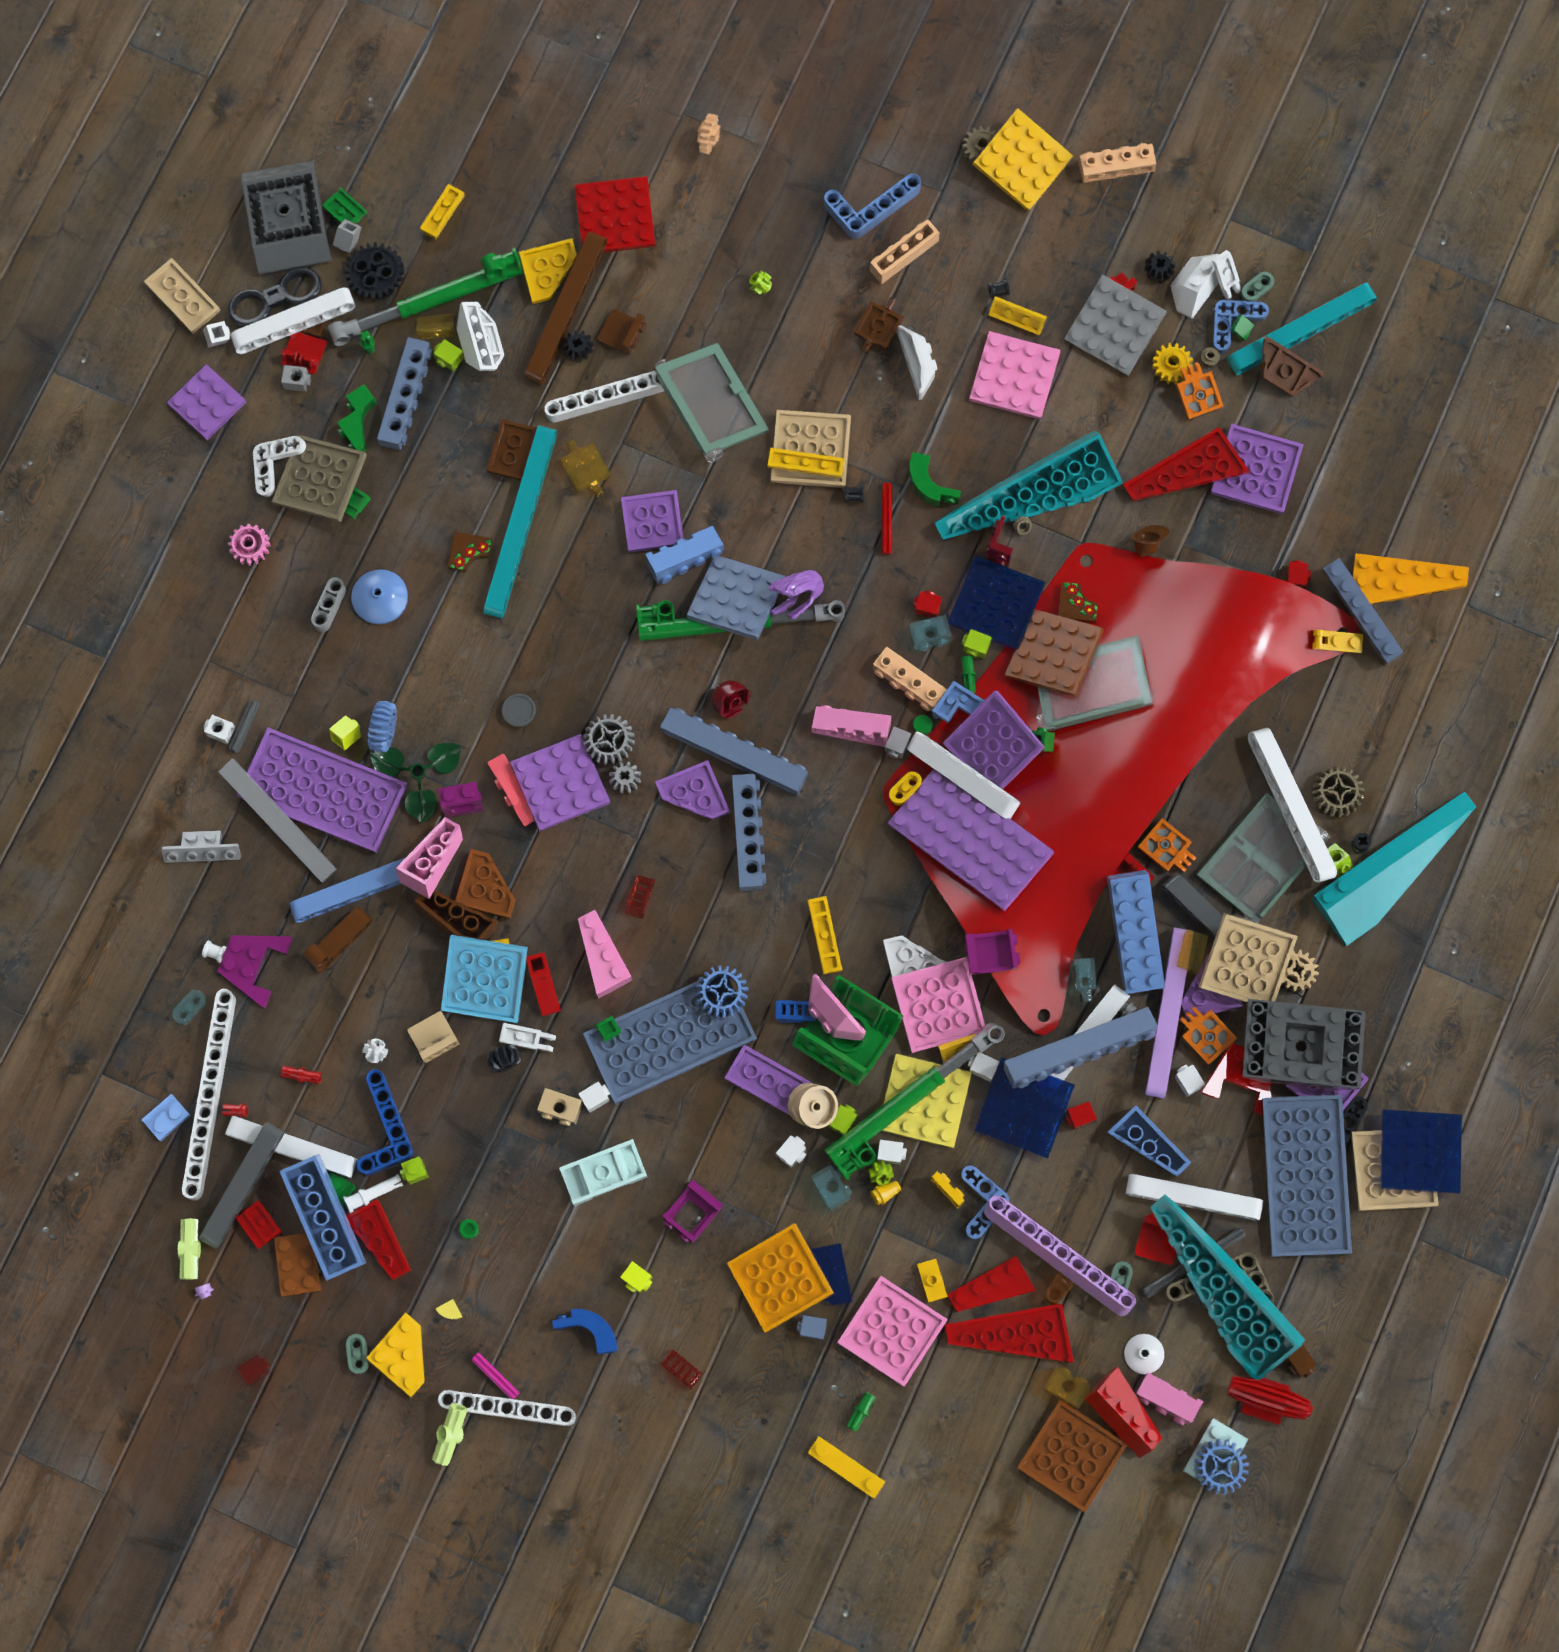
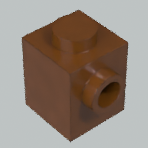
M1304 1345L1300 1346V1348L1286 1358L1289 1364L1287 1367L1293 1376L1297 1375L1299 1378L1303 1375L1306 1378L1315 1372L1313 1368L1317 1364Z

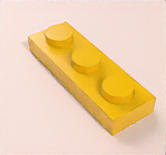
M448 184L421 225L420 231L437 239L465 196L464 192Z
M996 296L988 314L1037 335L1041 334L1047 316Z

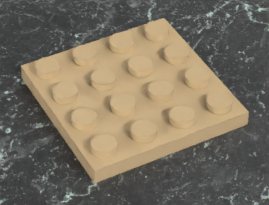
M777 410L774 448L845 458L842 478L772 468L771 483L845 488L851 415Z
M1224 913L1199 987L1248 1002V999L1275 1001L1298 936Z
M1431 1127L1352 1132L1351 1141L1358 1211L1439 1206Z

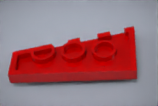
M378 1199L346 1215L353 1231L365 1243V1246L373 1253L392 1279L395 1280L412 1271Z
M1017 1256L947 1294L956 1312H961L1035 1292L1036 1289Z

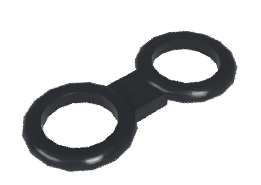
M299 267L287 272L280 280V284L262 292L254 289L241 291L229 303V318L234 324L243 328L268 318L271 309L287 302L298 306L315 299L321 292V277L310 268ZM301 275L312 278L314 287L309 294L303 297H293L288 294L287 285L293 278ZM247 298H257L263 302V310L259 316L250 320L237 316L236 309L241 301Z

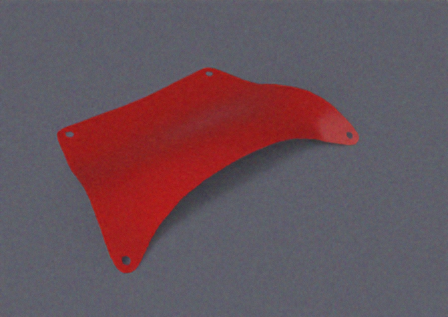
M1098 543L1078 545L1066 559L1010 641L975 683L976 692L974 694L986 700L994 691H998L1028 727H1031V731H1036L1037 727L1046 728L1038 687L1006 678L1005 673L1033 609L1058 615L1063 582L1081 584V591L1088 600L1098 603L1096 623L1083 622L1103 628L1104 632L1098 645L1139 636L1153 705L1048 731L1055 733L1053 752L1041 751L1003 789L1020 802L1011 820L1054 851L1050 859L1005 912L907 839L922 866L959 920L966 934L973 933L976 935L1007 931L1008 929H1012L1013 933L1017 934L1018 945H1015V952H1019L1020 964H1017V969L993 972L991 975L1021 1020L1033 1032L1039 1035H1046L1055 1030L1060 1023L1070 966L1077 943L1100 894L1108 884L1107 876L1115 873L1126 854L1172 793L1221 733L1251 702L1285 677L1303 668L1345 653L1312 649V644L1315 643L1313 630L1337 632L1339 628L1344 627L1348 630V633L1359 634V627L1356 621L1346 612L1325 599L1292 583L1245 570L1202 563L1171 561L1147 555L1140 557L1139 553ZM1082 556H1091L1093 559L1092 565L1089 567L1082 566L1080 563ZM1325 637L1322 638L1323 644H1325ZM1132 649L1094 658L1095 665L1088 667L1076 697L1049 690L1054 720L1142 698ZM958 709L949 723L942 720L927 737L949 751L943 742L970 715ZM913 753L896 770L884 786L883 797L892 816L895 815L902 805H895L891 802L889 796L891 788L909 772L918 773L923 782L934 769ZM911 781L909 784L913 786L916 784V782ZM896 795L897 799L902 798L901 796ZM1042 1009H1047L1050 1013V1018L1046 1022H1041L1038 1019V1013Z

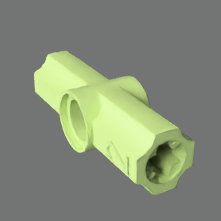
M181 1219V1239L178 1242L180 1279L194 1280L198 1279V1258H200L201 1244L200 1240H198L199 1220Z
M452 1403L444 1425L438 1427V1443L432 1458L435 1463L448 1465L455 1445L462 1441V1425L468 1410L465 1406Z

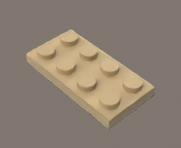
M172 258L144 281L147 287L192 334L221 311L213 300Z

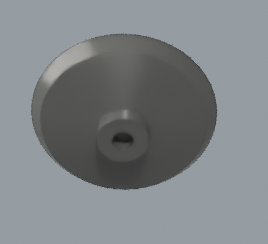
M525 694L509 696L502 706V715L505 721L517 727L530 723L536 713L534 701Z

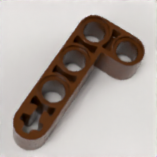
M359 906L356 907L318 945L312 944L302 956L318 973L323 972L371 925L373 919Z

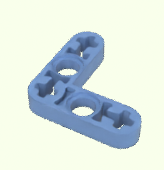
M1220 300L1217 302L1214 310L1213 348L1220 354L1229 350L1231 343V320H1236L1237 316L1241 315L1236 310L1238 307L1242 306L1246 309L1247 312L1243 316L1249 321H1263L1269 312V308L1265 303ZM1221 306H1224L1226 309L1225 313H1222L1220 310ZM1232 306H1234L1233 314H1231V307H1232ZM1250 307H1252V314H1251V315H1249V313H1250ZM1258 308H1261L1262 315H1259L1257 312ZM1219 323H1225L1227 325V330L1221 331L1218 329L1217 325ZM1221 336H1224L1223 344L1225 345L1223 348L1219 344Z
M966 1166L961 1173L962 1180L987 1201L966 1227L967 1236L972 1240H977L994 1223L991 1220L985 1221L982 1218V1213L989 1200L993 1196H1003L1009 1202V1196L976 1167ZM973 1170V1176L976 1179L979 1176L983 1178L977 1183L976 1187L973 1185L975 1180L972 1178L966 1179V1171L971 1172ZM988 1183L991 1186L990 1192H981L980 1184ZM977 1218H979L981 1223L987 1225L985 1228L983 1227V1225H981V1227L978 1230L980 1233L979 1235H977L976 1233L974 1235H971L970 1227H976L979 1222L976 1221Z

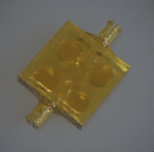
M574 440L569 441L567 444L572 452L561 458L560 462L577 492H580L586 488H593L597 496L602 495L604 492L599 484L602 480L611 477V473L594 443L578 448Z

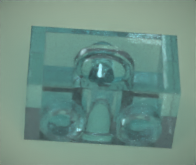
M946 615L909 624V632L914 650L925 651L930 646L937 645L941 647L951 642L952 635ZM932 631L936 635L930 638L926 636V633Z
M832 1165L811 1176V1180L830 1212L850 1202V1195H852L847 1184L843 1185L840 1178H842L839 1169L837 1167L833 1168ZM829 1183H836L838 1190L835 1192L828 1191L827 1185Z

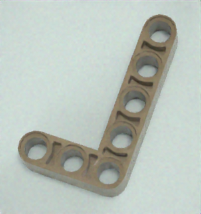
M1244 1253L1232 1258L1250 1279L1252 1276H1257L1260 1279L1258 1288L1273 1303V1294L1255 1255ZM1249 1258L1252 1261V1266L1249 1268L1245 1267L1242 1264V1259ZM1189 1277L1177 1281L1166 1288L1165 1298L1167 1301L1176 1303L1198 1294L1196 1290L1193 1291L1188 1288ZM1171 1288L1178 1289L1180 1293L1178 1298L1170 1296L1169 1291Z

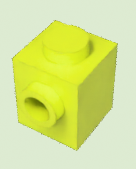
M345 715L329 729L331 740L343 750H346L361 737L360 725L356 720H351Z
M633 1261L621 1276V1279L627 1283L625 1287L633 1293L636 1290L639 1293L643 1290L646 1292L652 1284V1276Z

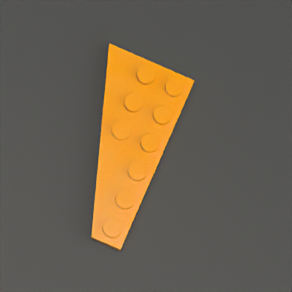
M1355 554L1353 579L1370 604L1373 605L1380 602L1412 598L1423 594L1428 595L1433 592L1465 588L1468 582L1469 567Z

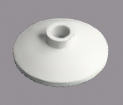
M1136 1335L1126 1344L1124 1350L1125 1361L1133 1371L1139 1374L1153 1373L1163 1363V1346L1152 1335ZM1142 1350L1148 1351V1357L1142 1356Z

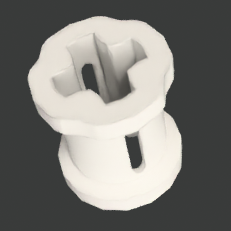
M208 940L204 945L202 957L206 958L208 956L221 963L227 947L214 945Z

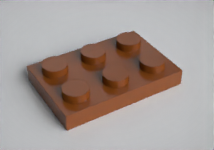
M302 1233L274 1238L281 1297L320 1292L321 1283L318 1260L307 1234Z

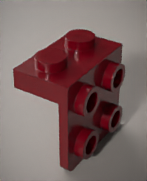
M1002 515L1001 519H997L995 522L993 534L987 543L986 553H988L987 560L994 562L996 566L1009 568L1013 548L998 543L1006 516Z

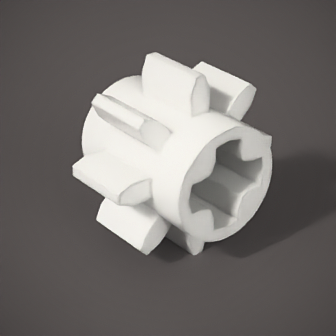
M372 1039L371 1041L368 1040L367 1044L364 1045L362 1052L366 1053L365 1057L369 1062L378 1063L383 1061V1058H386L388 1049L385 1048V1043L382 1040Z

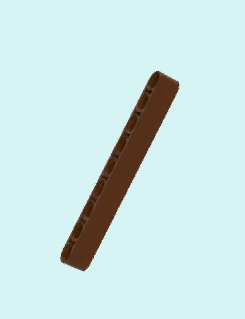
M592 232L587 234L526 368L525 379L543 385L606 247L607 238Z

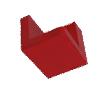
M1120 273L1115 278L1113 276L1110 277V279L1131 291H1134L1137 287L1138 282L1134 277L1128 279L1123 273Z

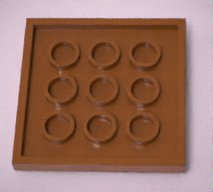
M1033 609L1005 676L1012 680L1076 697L1104 630L1102 627Z
M1059 1400L1017 1469L1085 1513L1124 1452L1127 1444L1068 1404Z

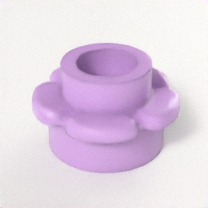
M210 1283L195 1288V1297L199 1296L200 1299L209 1297L214 1289H211Z

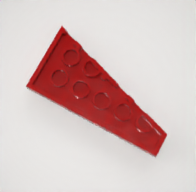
M1220 427L1127 481L1123 484V488L1134 502L1248 474L1249 469Z
M1062 1303L945 1324L948 1345L1074 1363Z

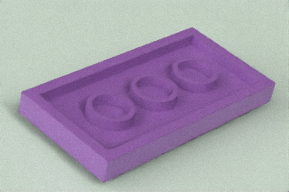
M743 1045L725 1076V1080L789 1116L791 1115L788 1110V1100L793 1089L800 1084L812 1083L746 1045Z

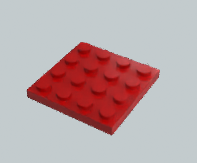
M647 176L575 184L581 245H583L587 234L592 232L607 238L603 253L656 247Z

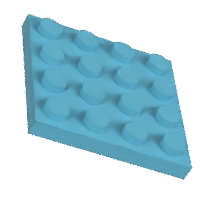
M451 935L441 1011L518 1023L528 947Z

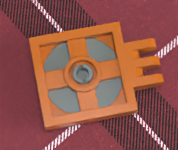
M1198 362L1194 363L1196 371H1194L1192 365L1187 366L1189 374H1187L1185 367L1181 368L1180 371L1184 381L1176 384L1187 419L1224 407L1212 371L1203 374Z
M1163 818L1138 846L1141 852L1166 872L1174 865L1182 873H1185L1187 869L1181 864L1183 863L1190 867L1191 863L1186 858L1188 857L1193 862L1196 859L1187 850L1192 841Z
M1193 1006L1191 1010L1196 1015L1193 1017L1189 1012L1186 1013L1190 1021L1187 1022L1184 1017L1180 1018L1181 1022L1188 1028L1181 1036L1209 1065L1237 1037L1211 1009L1202 1015Z

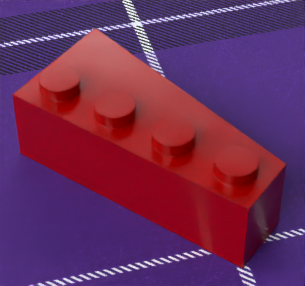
M1118 1367L1104 1375L1085 1398L1089 1405L1139 1458L1151 1452L1161 1441V1434Z

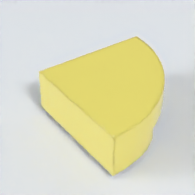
M454 1299L435 1308L440 1315L447 1319L462 1318Z

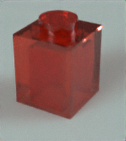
M259 1355L254 1356L237 1368L249 1386L254 1385L271 1373L268 1369L271 1367L265 1356L261 1358Z

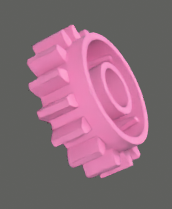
M250 524L247 527L241 525L239 530L235 529V534L233 536L230 535L232 542L228 543V546L232 548L229 551L231 555H234V559L236 561L240 559L242 565L247 561L249 566H251L252 561L259 564V558L265 560L263 554H269L267 547H271L268 542V535H264V529L259 530L258 525L251 527ZM247 543H253L252 546L246 547Z

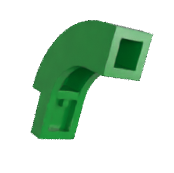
M912 452L909 475L912 487L918 496L936 507H939L941 500L950 505L959 504L961 491L940 487L930 479L928 474L930 455Z

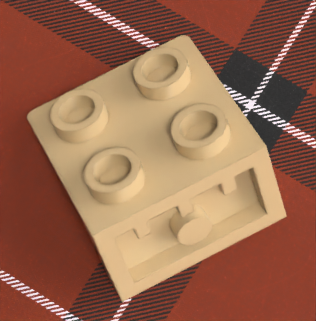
M441 1011L408 1028V1033L425 1063L459 1045L456 1036Z

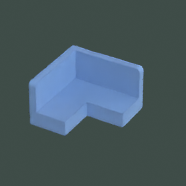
M953 681L932 710V715L934 719L939 717L949 723L958 709L971 715L985 700Z

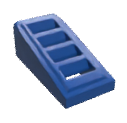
M776 1000V1020L778 1023L816 1022V1019L811 1014L806 1016V1008H808L809 1002ZM783 1008H786V1015H782ZM791 1008H794V1015H790ZM799 1008H802V1016H799Z

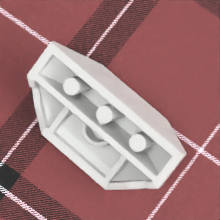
M1219 254L1191 257L1170 286L1178 313L1193 318L1215 289L1219 281L1212 260Z
M461 302L457 333L466 363L479 371L496 370L504 357V352L494 320L481 308L478 302Z
M901 325L898 326V337L918 400H921L935 378L937 365L935 360L931 359L932 349L930 343H926L925 337Z

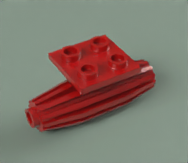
M1232 1376L1228 1386L1227 1396L1243 1403L1240 1413L1280 1425L1282 1417L1305 1420L1306 1417L1310 1418L1313 1406L1310 1405V1400L1290 1391V1386L1266 1378L1257 1380L1252 1377Z

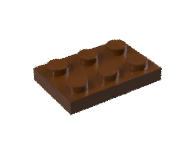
M502 419L488 463L487 473L522 481L537 428Z

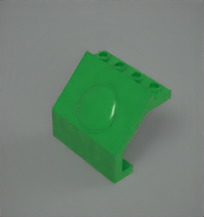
M838 975L830 991L866 1031L864 1038L861 1041L835 1038L830 1033H826L820 1021L816 1019V1022H809L805 1029L801 1027L798 1030L792 1046L853 1085L858 1086L870 1073L900 1028L899 1025L904 1016Z

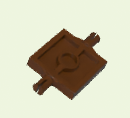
M890 297L886 306L878 305L872 301L869 303L854 330V335L865 341L861 348V351L865 354L868 353L872 345L887 350L898 331V326L904 320V317L892 310L897 302L896 299Z

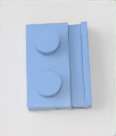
M170 1094L148 1113L142 1121L158 1140L162 1141L191 1115Z

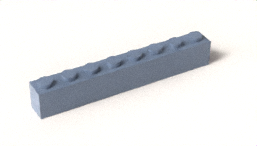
M670 707L660 726L662 733L749 774H755L756 777L796 796L799 795L808 777V771L802 765H793L785 757L771 755V751L765 748H756L748 740L741 741L737 739L735 734L731 732L724 733L714 724L707 725L697 716L690 717L680 708L673 709Z
M1149 1007L1006 1060L1003 1069L1013 1089L1017 1087L1024 1088L1030 1082L1046 1079L1048 1075L1060 1074L1072 1066L1073 1068L1079 1067L1088 1060L1095 1061L1106 1053L1113 1054L1122 1047H1132L1143 1039L1145 1041L1155 1037L1158 1026Z

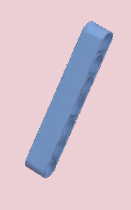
M405 858L290 902L289 907L295 923L309 920L402 884L399 882L396 868Z

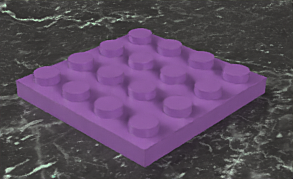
M1231 424L1227 439L1249 469V473L1214 482L1211 494L1283 515L1304 444Z
M994 691L943 742L954 756L1001 789H1004L1045 748L998 691Z
M581 734L510 762L539 832L610 804L609 797L590 754L586 752L587 747L583 744L584 740Z

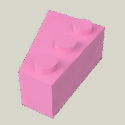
M1150 1373L1145 1375L1135 1394L1139 1397L1138 1400L1142 1404L1148 1406L1150 1403L1156 1407L1155 1411L1164 1416L1166 1414L1173 1416V1421L1181 1426H1184V1424L1189 1425L1193 1422L1203 1403L1202 1400H1195L1188 1396L1186 1392L1179 1391L1169 1383Z

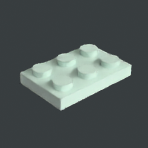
M1213 1418L1183 1471L1197 1479L1196 1476L1201 1474L1200 1470L1194 1471V1467H1200V1464L1195 1463L1194 1460H1201L1197 1452L1205 1453L1202 1449L1203 1445L1210 1449L1209 1441H1212L1216 1446L1217 1439L1221 1440V1445H1223L1225 1440H1229L1228 1447L1232 1443H1236L1234 1448L1236 1451L1239 1448L1243 1450L1248 1439ZM1224 1450L1213 1451L1220 1459H1225L1230 1455L1229 1452ZM1209 1457L1205 1464L1207 1474L1213 1469V1464ZM1234 1459L1233 1462L1230 1464V1470L1232 1469V1467L1234 1466V1464H1235V1462H1236L1235 1459ZM1228 1461L1223 1462V1463H1219V1462H1218V1463H1217V1466H1218L1217 1469H1218V1470H1216V1471L1214 1472V1474H1215L1216 1472H1218V1471H1221V1470H1223V1471L1225 1472L1226 1468H1224V1467H1226L1225 1464H1226ZM1219 1474L1212 1480L1223 1484L1226 1478ZM1202 1477V1478H1199V1479H1197V1480H1199L1200 1482H1202V1481L1204 1480V1478Z

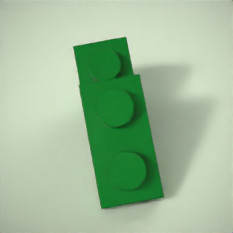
M363 384L346 395L348 401L346 405L351 414L337 422L340 428L337 431L343 440L346 438L349 441V448L366 452L363 422L368 411L377 404L373 395Z

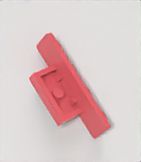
M505 754L490 760L488 765L496 777L494 782L499 791L503 789L506 794L503 798L507 805H512L523 826L526 827L535 822Z

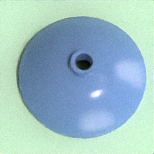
M373 570L365 573L357 580L352 590L351 600L353 608L360 618L372 624H386L394 621L403 613L408 602V592L405 583L397 574L388 570ZM381 591V594L375 595V592Z

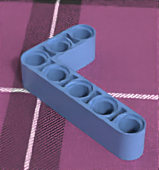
M917 174L907 175L858 213L854 211L836 190H829L825 193L824 207L850 238L858 239L917 196L921 189V179ZM910 183H914V184H916L917 186H915V187H910L909 184H910ZM901 194L902 197L897 198L894 195ZM831 199L836 200L835 203H830L828 201ZM885 204V205H887L888 207H887V208H881L880 205ZM844 212L848 214L847 216H844V217L840 215L841 213H844ZM872 215L874 218L867 219L866 216ZM858 226L859 229L853 230L851 227Z

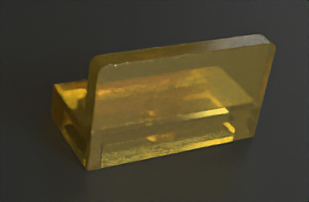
M452 313L417 318L416 328L419 340L456 335L454 315Z
M1191 930L1185 931L1177 967L1186 969L1187 974L1193 976L1199 973L1208 940L1207 935Z

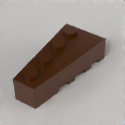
M435 890L429 899L420 894L414 900L415 908L449 936L456 935L488 940L499 928L498 920L491 919L477 910H472L466 907V905L458 903Z

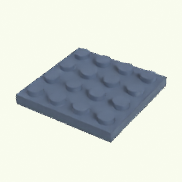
M717 555L713 558L687 613V619L758 641L769 617L770 610L773 608L779 595L778 592L769 591L768 586L785 576Z

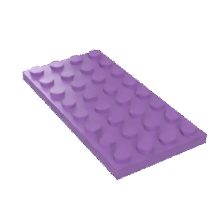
M267 728L247 771L250 777L290 819L376 854L408 785L406 782L271 728ZM237 793L236 796L240 799H243L242 796L239 793Z
M935 769L931 771L922 782L920 788L888 822L890 827L1004 912L1054 854L1051 848L1010 818L1002 817Z

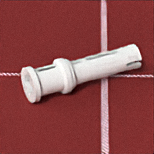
M397 1174L366 1190L359 1189L357 1193L349 1197L344 1196L343 1200L349 1213H352L354 1209L362 1205L367 1206L370 1200L403 1186Z

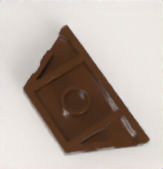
M1268 336L1263 338L1261 378L1291 397L1297 395L1316 379L1324 376L1325 372Z

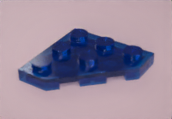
M841 1243L810 1249L834 1294L824 1300L832 1306L851 1303L852 1297Z

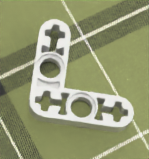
M292 436L261 443L254 448L255 485L258 494L263 497H270L274 494L273 460L302 454L306 449V443L298 436ZM279 445H283V451L277 454L276 448ZM267 466V473L261 475V468Z

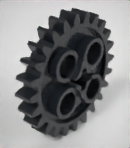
M374 242L373 247L369 243H367V248L365 249L363 246H360V252L353 250L355 256L349 255L351 262H346L348 268L344 269L345 274H348L345 276L346 281H349L348 286L352 287L353 293L358 291L359 297L364 294L366 300L372 296L373 301H375L376 296L383 300L384 294L389 298L390 291L396 293L394 287H401L398 281H404L401 275L405 274L404 269H402L404 264L401 262V256H397V251H392L391 246L385 249L384 243L378 247L376 242ZM383 258L380 262H375V259ZM361 266H366V269L358 270ZM387 272L391 273L388 277L383 276ZM369 281L375 282L373 285H367Z

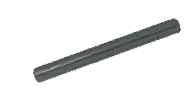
M1239 1227L1216 1243L1225 1250L1244 1238L1245 1232ZM1181 1264L1145 1287L1143 1292L1146 1297L1150 1298L1186 1275V1268Z

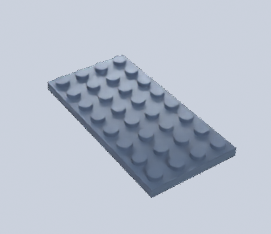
M722 977L714 979L708 986L718 985ZM728 978V981H727L728 984H727V986H728L730 989H733V990H734V988H733V986H732V984H731V982H730V979ZM697 981L614 1019L622 1033L607 1042H604L597 1028L591 1029L583 1033L614 1103L618 1104L757 1040L743 1007L738 1004L740 1012L733 1009L734 1016H730L729 1012H726V1018H723L720 1012L719 1017L716 1018L715 1011L708 1015L709 1007L706 1010H702L704 1003L698 1004V999L702 997H697L696 992L702 990L697 989L696 985L702 983ZM723 984V988L721 989V991L716 992H719L721 1000V996H723V993H727L728 991L725 992ZM706 992L708 1000L716 1005L717 997L710 992ZM736 998L726 999L722 1006L731 1004Z
M1342 1095L1262 1098L1271 1257L1352 1254Z

